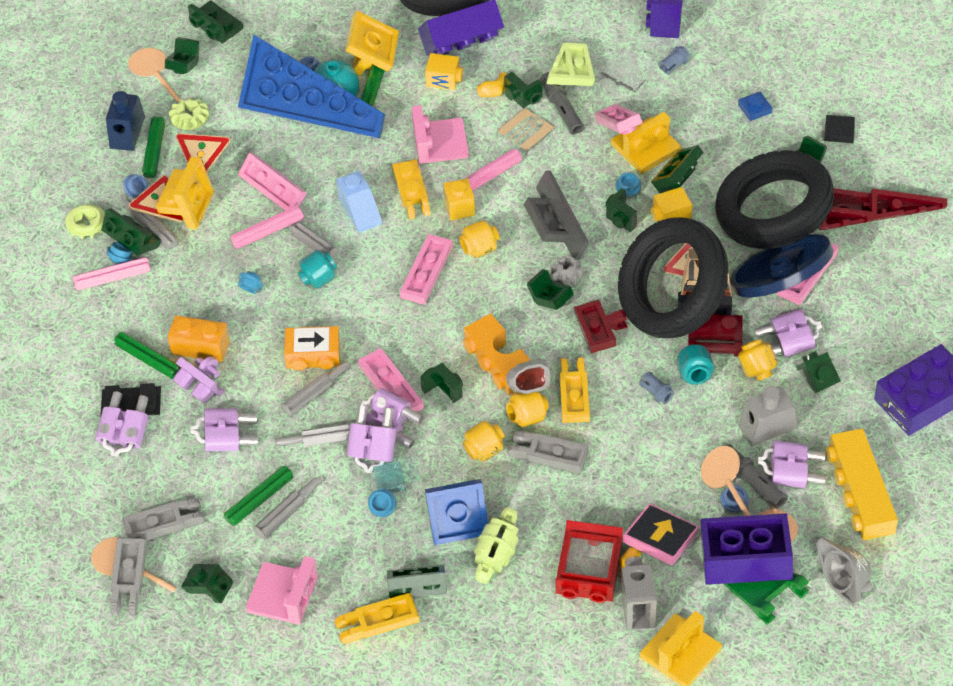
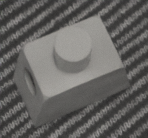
M768 386L762 394L751 397L746 401L738 427L750 446H754L797 429L795 407L782 387Z
M639 557L628 558L621 570V592L626 630L655 628L657 599L651 566L648 564L643 565L642 559Z

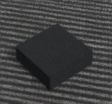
M826 115L824 141L853 143L855 117Z

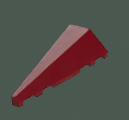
M834 188L832 208L818 229L827 230L946 209L947 198L872 189L870 193Z

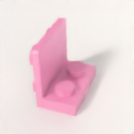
M421 105L412 106L413 130L419 164L469 157L462 118L429 121L428 115H423Z
M304 556L301 566H296L295 569L264 562L247 602L246 612L300 625L318 578L315 558Z

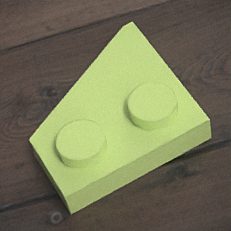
M563 43L551 72H549L547 84L593 86L595 77L587 44Z

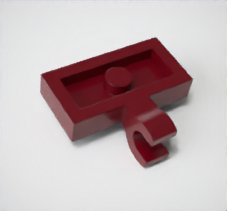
M599 300L574 307V314L591 354L615 347L616 339L612 330L617 331L628 328L625 321L627 317L623 310L605 315Z

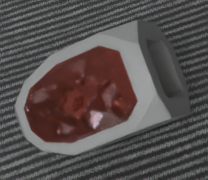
M538 358L517 364L506 375L507 385L513 391L524 394L549 388L551 380L546 360Z

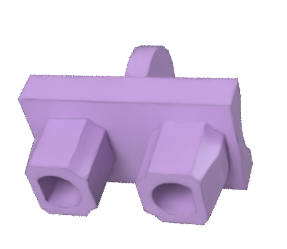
M182 357L176 362L181 368L176 373L173 381L187 390L197 380L199 383L191 394L203 404L214 394L219 397L225 392L217 386L216 382L209 378L211 376L217 378L220 375V371L217 370L218 361L214 357L198 358L196 360V364L199 366L198 369Z

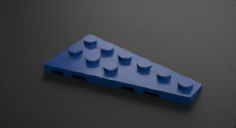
M253 35L238 108L381 138L386 114L258 36Z

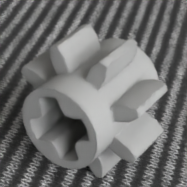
M571 255L557 257V265L551 264L553 282L577 286V279H583L581 261H576Z

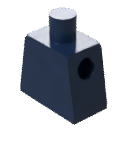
M118 91L113 94L106 116L110 149L135 150L145 119L139 96L127 94L124 91Z

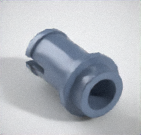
M683 46L675 47L673 53L658 63L661 66L659 67L660 70L669 75L682 63L686 64L690 58L689 51Z
M647 372L642 376L646 382L640 379L639 385L655 397L656 402L666 404L672 399L674 391L670 384H664L652 372Z

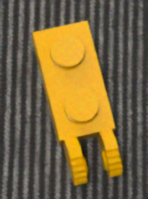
M417 159L392 164L403 207L405 206L409 220L415 219V209L412 206L414 204L421 203L422 213H424V216H429L431 213L428 195Z
M578 357L576 361L578 372H568L569 364L567 358H561L560 392L562 423L590 422L587 371H585L584 357Z
M411 593L356 608L355 611L336 617L334 623L336 628L342 629L359 622L360 626L350 628L339 634L341 643L347 644L360 640L363 637L367 638L420 622Z

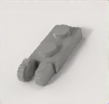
M516 431L512 437L514 443L529 446L530 448L513 444L507 450L509 457L581 474L588 455L589 446L539 433L531 434Z
M192 498L177 503L174 501L123 517L122 521L128 538H146L148 541L203 524L205 516L201 512L187 514L201 508L199 500Z
M117 538L111 582L112 615H118L121 610V594H130L128 603L129 615H137L147 550L146 538Z

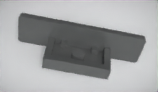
M546 170L536 186L541 198L528 197L524 207L543 242H564L571 256L578 260L587 248L589 241L552 172Z

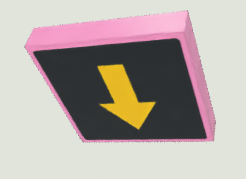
M649 503L625 532L622 542L673 566L698 534L699 526Z

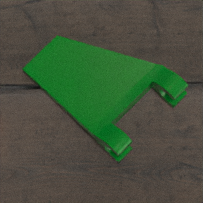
M793 573V580L724 584L732 593L747 604L766 625L775 619V616L772 614L775 607L770 601L789 587L800 599L809 593V590L805 588L809 581L804 576Z

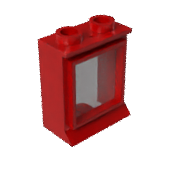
M567 520L557 577L555 579L556 594H561L567 599L583 597L589 598L596 603L613 602L619 559L623 545V528Z

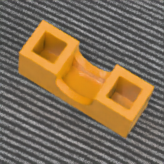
M490 313L464 327L463 345L469 354L474 353L481 369L484 372L489 371L496 387L499 390L504 389L510 396L515 391L507 385V373L516 367L517 364L528 362L530 359L521 348L510 354H503L497 351L506 346V330ZM522 373L517 376L519 384L525 383Z

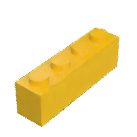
M863 428L831 434L829 446L826 447V455L829 463L834 462L836 468L834 476L837 485H842L844 489L843 502L846 508H851L853 514L851 515V522L854 531H859L862 541L895 534L898 518Z

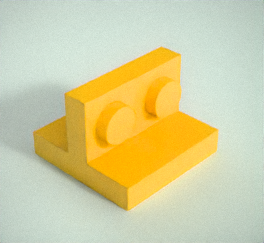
M358 10L352 15L345 49L346 52L354 55L352 67L358 76H361L366 69L369 70L372 65L388 72L393 67L399 31Z
M665 112L653 118L645 119L636 126L634 131L628 134L620 133L611 138V145L640 174L670 159L678 150L682 149V146L669 135L670 117Z
M191 157L185 170H173L156 204L158 213L182 215L187 228L196 230L214 194V189L200 157Z
M694 611L688 619L674 613L642 649L639 657L679 685L690 686L721 651L722 644L703 632L704 616L697 611Z

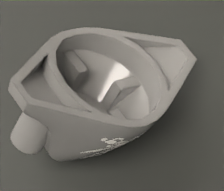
M821 537L816 542L825 578L838 595L850 605L855 606L861 600V593L872 590V583L869 581L871 577L870 565L866 558L857 550Z

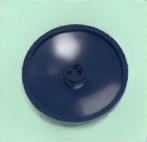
M809 234L804 239L797 240L795 243L787 246L782 245L779 248L763 249L745 260L735 269L731 275L730 283L738 296L746 298L761 297L786 290L820 271L833 256L832 245L824 235Z

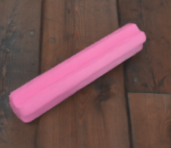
M512 149L466 177L469 179L472 191L521 162L520 152Z
M294 206L233 234L230 237L231 242L236 249L247 246L303 220L302 210L299 206Z
M142 257L73 276L76 290H82L149 272L150 265L147 257Z

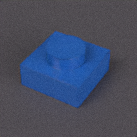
M761 91L738 99V106L749 121L772 113V106Z

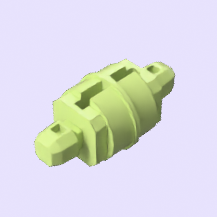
M505 508L499 519L492 518L490 524H486L481 535L478 536V542L474 549L476 555L474 562L478 564L475 573L477 581L484 584L488 583L494 571L501 573L502 568L508 566L511 557L515 554V548L519 541L517 537L518 528L514 526L517 520V511ZM499 533L503 534L502 539L498 538ZM491 552H495L493 558L489 557Z

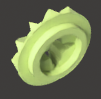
M191 97L187 101L180 99L179 104H172V110L169 111L170 121L175 127L182 130L197 129L204 125L209 118L207 104L202 103L200 98L195 101ZM185 109L193 112V117L185 113Z
M86 204L78 206L68 213L65 220L66 228L73 237L78 235L81 239L85 236L93 238L95 233H102L101 229L105 212L96 205ZM83 217L88 219L90 222L89 226H85Z

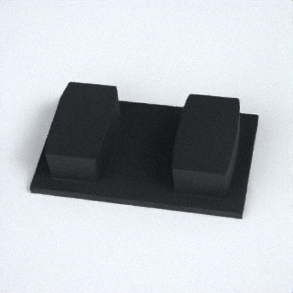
M155 383L140 384V387L120 388L119 385L105 386V389H102L101 414L104 407L110 406L113 392L122 393L119 408L122 411H135L139 396L143 395L148 397L145 414L160 415L161 386H155Z

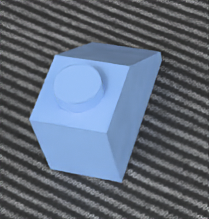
M360 171L336 179L338 198L359 233L382 224L371 189Z

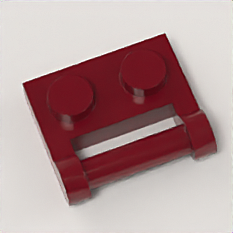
M711 315V318L704 325L688 334V346L701 345L710 353L734 354V357H738L740 351H742L741 346H743V315ZM697 340L734 341V343L697 342Z

